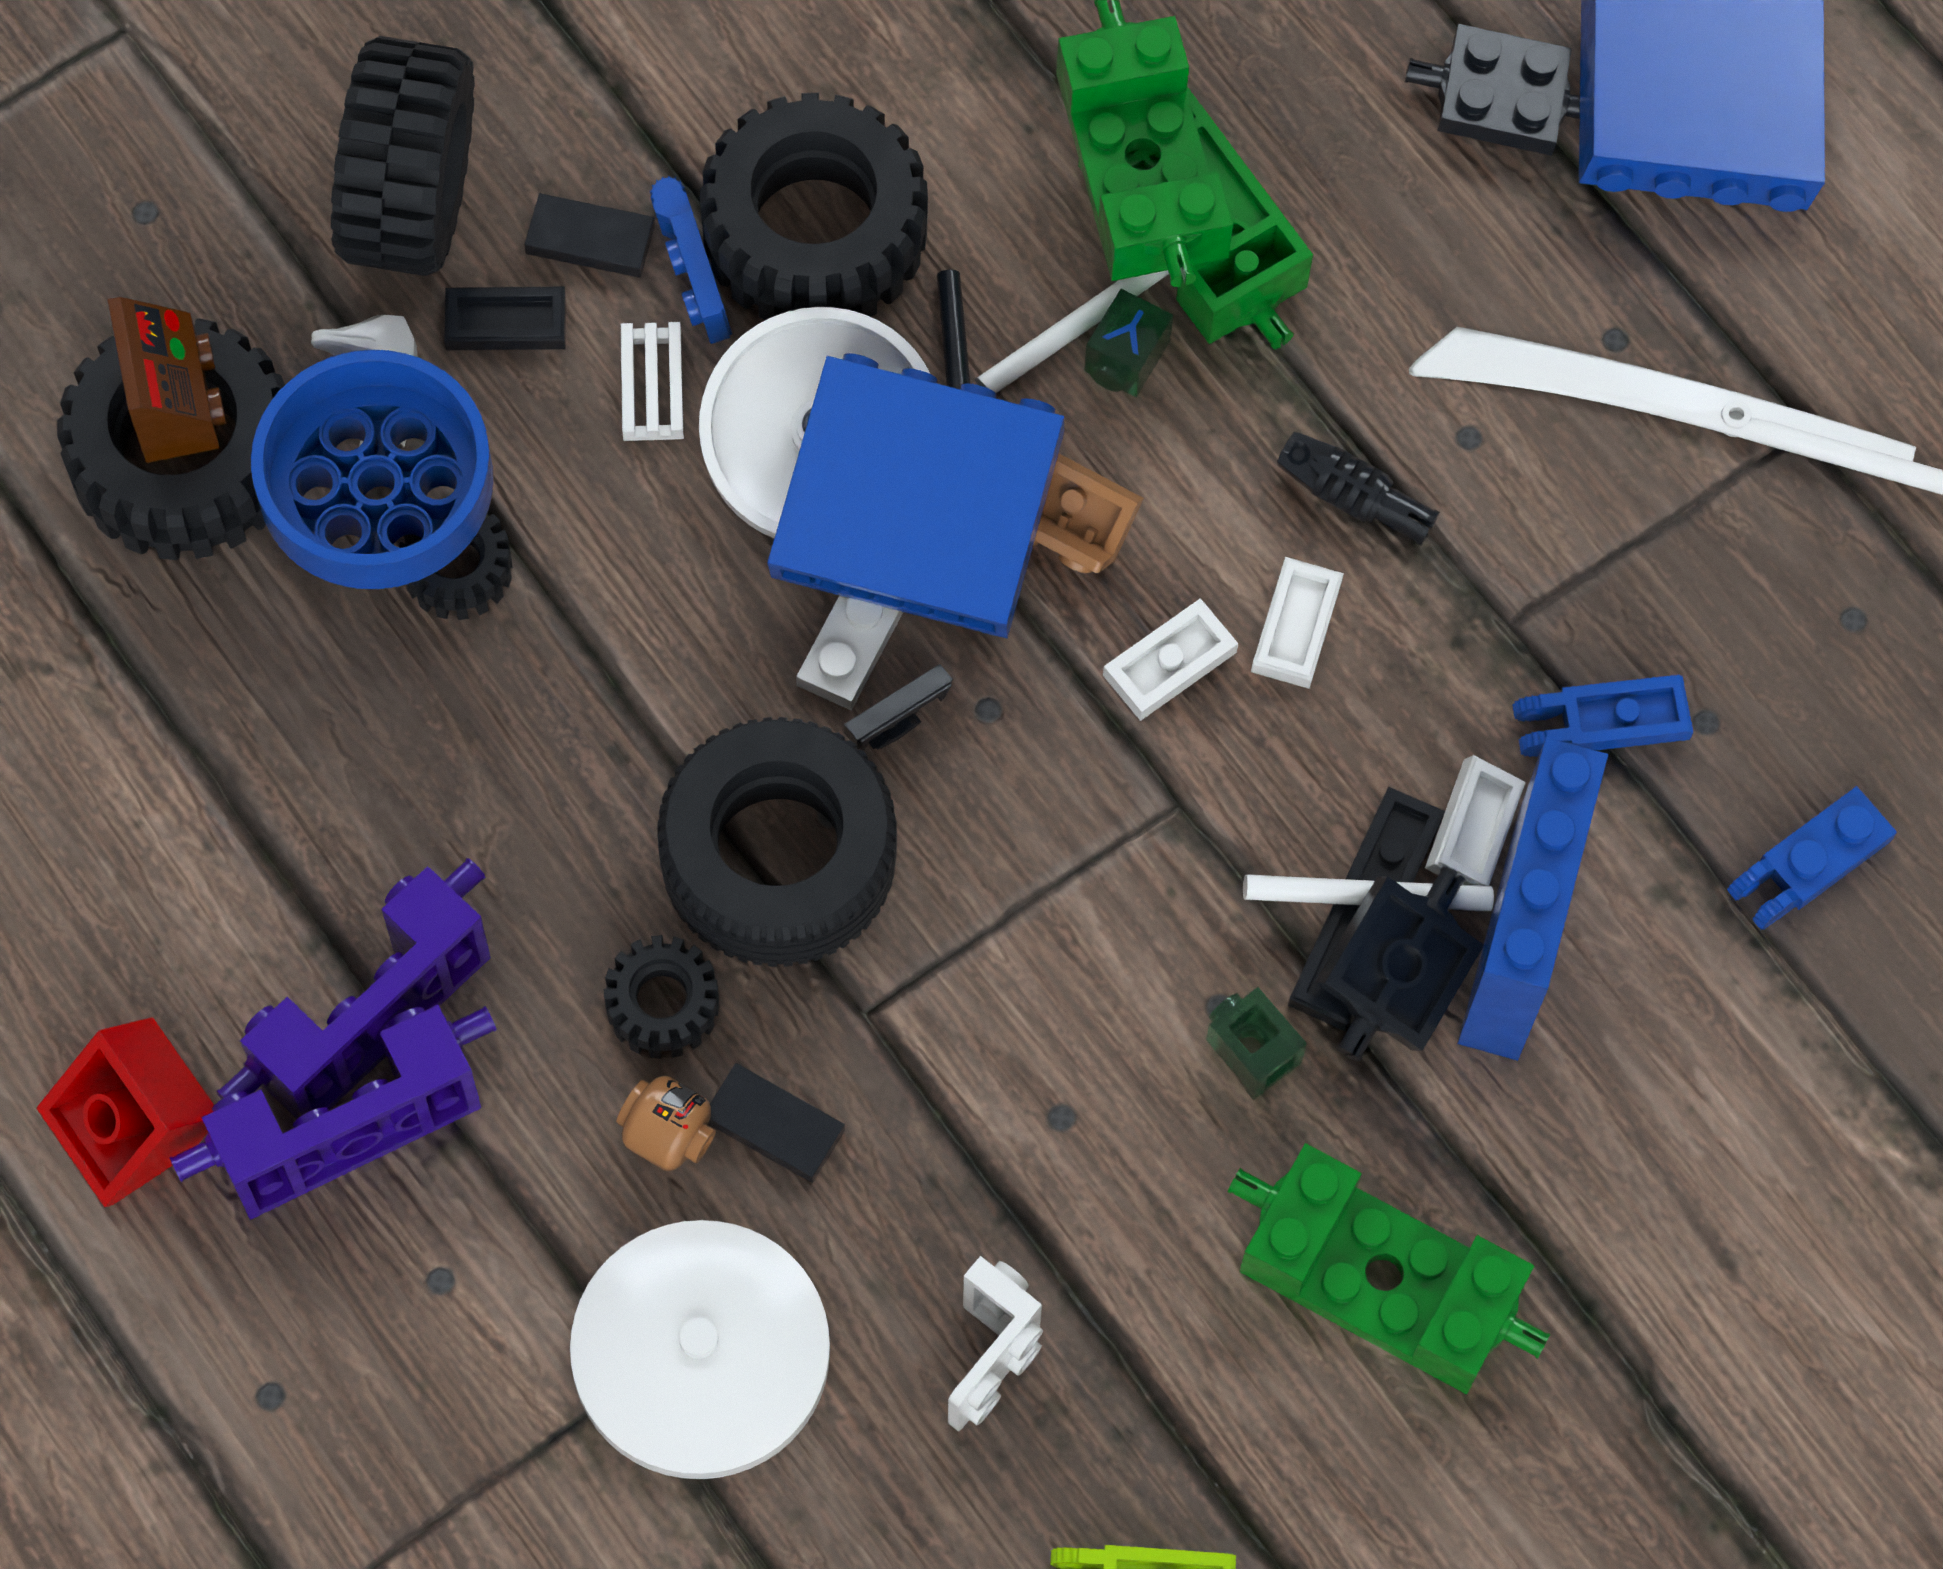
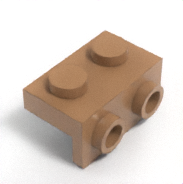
M1058 454L1034 545L1040 543L1057 552L1059 560L1065 566L1081 573H1100L1116 560L1144 498L1075 461Z

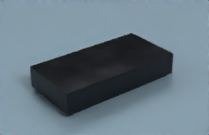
M539 193L524 244L525 253L641 278L655 228L654 217Z
M565 286L445 288L444 342L446 351L566 349Z
M735 1063L710 1103L711 1117L709 1125L811 1183L814 1182L845 1132L844 1123Z

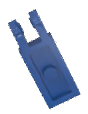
M662 177L661 180H656L655 185H652L650 198L662 235L672 239L666 241L665 244L675 275L688 273L692 289L681 293L692 327L704 323L710 344L728 339L732 335V331L685 187L681 181H677L676 177Z
M1683 675L1563 687L1561 692L1539 694L1538 696L1532 695L1514 701V704H1512L1514 717L1518 721L1549 720L1560 714L1563 717L1564 728L1531 732L1518 739L1521 755H1524V757L1539 756L1546 737L1592 750H1605L1690 740L1693 734Z
M1856 786L1766 852L1760 861L1734 880L1727 888V891L1737 901L1749 896L1761 884L1772 878L1783 892L1774 899L1764 903L1752 919L1761 930H1764L1795 907L1798 910L1803 908L1889 844L1894 839L1897 831Z

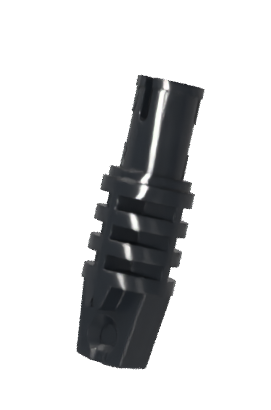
M1293 432L1277 460V466L1312 492L1311 494L1363 523L1366 521L1372 523L1376 519L1416 541V544L1420 546L1427 538L1429 528L1432 529L1440 514L1436 509L1433 510L1393 488L1395 481L1391 480V476L1340 447L1298 432Z

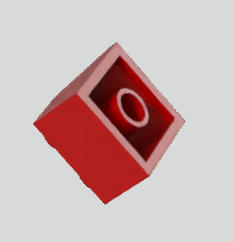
M150 1017L98 1030L36 1109L105 1208L116 1204L173 1166L169 1157H173L198 1145L208 1133L201 1117L212 1113L214 1104L155 1019Z

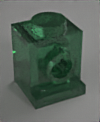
M1259 987L1243 999L1238 993L1231 995L1210 1014L1209 1019L1212 1023L1209 1024L1206 1040L1246 1086V1092L1253 1100L1302 1063L1307 1043ZM1244 1037H1254L1261 1043L1262 1047L1255 1053H1250L1240 1040Z

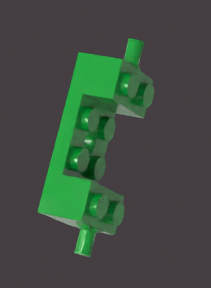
M1094 0L1102 27L1093 32L1058 38L1056 75L1111 281L1168 270L1171 286L1181 287L1182 278L1184 286H1187L1196 280L1192 265L1229 258L1233 222L1219 172L1209 173L1187 94L1189 64L1176 17L1170 16L1139 23H1126L1119 0H1108V2L1107 0ZM1135 150H1147L1152 152L1159 162L1153 168L1139 170L1132 167L1127 162L1126 157Z
M1187 86V94L1209 173L1219 172L1233 222L1229 258L1192 265L1196 280L1184 286L1182 278L1181 287L1177 288L1176 300L1209 345L1241 326L1256 324L1271 344L1272 349H1278L1281 347V342L1283 346L1292 339L1294 333L1289 330L1275 309L1283 301L1307 288L1313 253ZM1135 150L1126 157L1127 162L1139 170L1153 168L1159 162L1158 158L1147 150ZM1078 159V167L1082 171L1080 161Z
M1306 1143L1290 1171L1278 1180L1274 1187L1245 1172L1242 1168L1236 1173L1227 1192L1261 1209L1259 1226L1244 1252L1240 1273L1466 1395L1488 1354L1497 1348L1503 1340L1538 1359L1551 1334L1545 1333L1516 1317L1519 1296L1535 1265L1479 1235L1475 1237L1470 1248L1357 1188L1362 1175L1361 1172ZM1374 1261H1389L1398 1268L1401 1275V1283L1389 1291L1378 1290L1368 1282L1365 1274L1366 1267Z

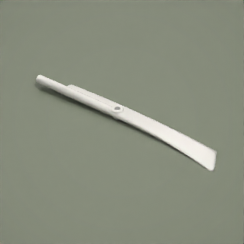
M1456 327L1420 356L1409 368V374L1415 377L1452 379L1525 388L1640 411L1718 431L1730 437L1743 438L1943 495V470L1913 462L1915 446L1738 392L1602 357Z

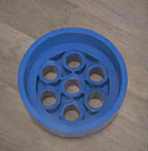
M389 350L353 351L327 358L303 370L279 390L271 400L259 421L252 443L251 473L264 521L272 537L284 553L301 568L325 581L357 589L392 588L416 582L434 574L458 557L470 544L485 520L492 498L494 481L492 459L486 428L475 402L467 391L444 370L419 357ZM417 438L425 441L421 447L412 451L397 448L400 443L407 439ZM347 439L363 441L358 448L351 451H342L336 448L342 441ZM383 486L392 489V492L382 499L373 500L365 497L367 492L375 487ZM439 486H447L454 489L451 495L443 499H432L426 496L429 491ZM315 487L331 489L321 499L310 500L303 497L307 491ZM345 535H354L360 538L350 548L339 549L332 546L335 540ZM405 535H416L422 538L421 541L404 548L394 546V543Z

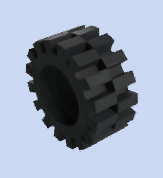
M494 514L489 518L485 517L478 533L470 542V545L480 555L479 563L471 574L461 578H446L435 572L419 581L406 584L411 598L417 597L419 607L427 613L433 606L439 618L448 619L449 610H454L457 612L458 620L469 619L467 609L475 607L480 616L489 611L487 604L489 599L498 604L504 597L502 586L509 587L512 579L510 568H513L512 557L506 531L501 530L500 520ZM405 535V543L400 542L399 548L410 546L421 541L422 538L416 535Z
M662 935L651 936L652 945L643 946L641 939L631 943L632 952L626 955L621 951L614 958L616 966L614 970L608 968L605 977L606 989H604L606 1012L609 1024L614 1027L615 1035L621 1043L626 1039L629 1042L630 1050L640 1055L644 1048L649 1050L650 1058L661 1059L662 1051L671 1050L672 1058L683 1055L682 1047L689 1044L694 1050L702 1044L701 1035L704 1032L710 1035L715 1026L714 1017L718 1016L719 1013L717 979H715L714 968L710 960L705 962L702 951L695 945L689 950L685 948L684 939L673 936L672 944L663 943ZM654 977H671L680 982L687 993L686 1001L681 1010L675 1015L667 1018H655L646 1014L638 1005L637 996L640 988Z

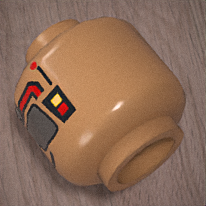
M668 1076L658 1077L650 1083L641 1080L627 1097L616 1121L618 1125L623 1127L622 1141L624 1146L665 1171H673L679 1168L687 1159L697 1164L705 1155L716 1134V1130L708 1126L711 1117L709 1101Z

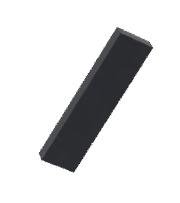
M1388 786L1346 879L1375 881L1378 876H1388L1395 882L1414 883L1439 829L1445 811ZM1333 904L1290 996L1288 1006L1345 1031L1352 1014L1342 1001L1320 987L1315 981L1360 905Z

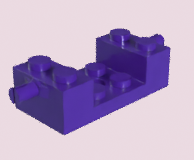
M466 858L465 862L444 881L428 866L415 878L409 875L401 879L385 898L386 905L381 909L395 954L390 956L378 968L374 975L375 982L358 998L350 996L338 1004L327 1019L328 1026L324 1030H321L288 997L275 1008L269 1005L261 1009L248 1022L244 1030L246 1035L240 1040L247 1060L243 1063L244 1067L220 1090L216 1091L217 1095L221 1099L242 1091L247 1092L249 1095L263 1086L296 1119L317 1108L326 1107L330 1110L387 1056L380 1032L389 1028V1023L394 1017L415 1007H423L424 1010H427L437 1004L440 1006L491 958L482 918L462 899L481 880L486 878L483 871L471 859Z
M438 1004L427 1010H424L423 1007L406 1010L390 1021L389 1028L380 1032L395 1080L388 1083L386 1079H378L367 1083L353 1093V1100L330 1111L326 1107L311 1110L300 1116L293 1123L294 1128L285 1133H282L261 1089L249 1095L245 1091L233 1093L218 1101L212 1107V1113L201 1117L208 1131L206 1138H204L205 1142L169 1158L181 1182L214 1165L224 1167L249 1219L252 1220L481 1109L472 1070L462 1050L464 1045L493 1031H497L495 1023L486 1006L453 1023L446 1020Z

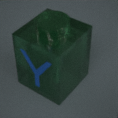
M1121 288L1086 345L1084 371L1089 373L1097 384L1113 392L1122 390L1137 397L1170 343L1174 315Z

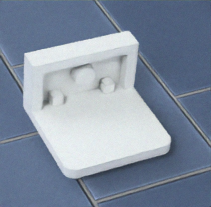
M981 1256L964 1275L963 1308L999 1336L948 1399V1424L957 1431H960L969 1420L979 1425L999 1401L1001 1394L997 1392V1389L1011 1370L1017 1376L1022 1374L1042 1347L1037 1342L1043 1333V1329L1040 1328L1042 1304L1026 1292L1029 1287L1027 1281L1006 1263L999 1261L994 1267Z

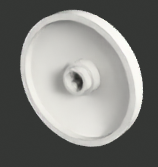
M834 307L801 308L776 315L757 324L735 341L721 357L707 382L700 408L699 435L708 473L718 493L734 513L748 525L769 537L775 538L826 356L842 359L843 355L847 353L858 354L876 361L879 364L878 369L901 374L903 369L911 368L930 374L919 354L901 335L872 317Z
M706 1220L683 1221L650 1230L636 1237L617 1250L597 1270L588 1283L574 1316L570 1341L571 1367L580 1401L589 1419L606 1441L622 1455L649 1470L668 1476L687 1479L719 1478L743 1472L767 1461L786 1447L804 1428L813 1415L826 1384L830 1357L829 1328L822 1301L813 1282L800 1264L778 1244L753 1230L731 1223Z

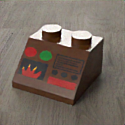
M124 297L107 299L127 406L146 463L219 449L216 426L227 424L219 387L208 389L205 371L216 369L209 334L197 335L190 312Z

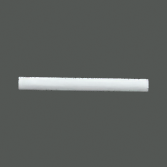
M1168 270L1118 280L975 379L976 384L986 387L995 393L999 392L1169 275Z
M1245 875L1243 898L1244 900L1361 905L1374 881ZM1397 882L1412 894L1426 896L1433 885L1431 883ZM1462 885L1448 909L1491 911L1494 903L1493 887Z

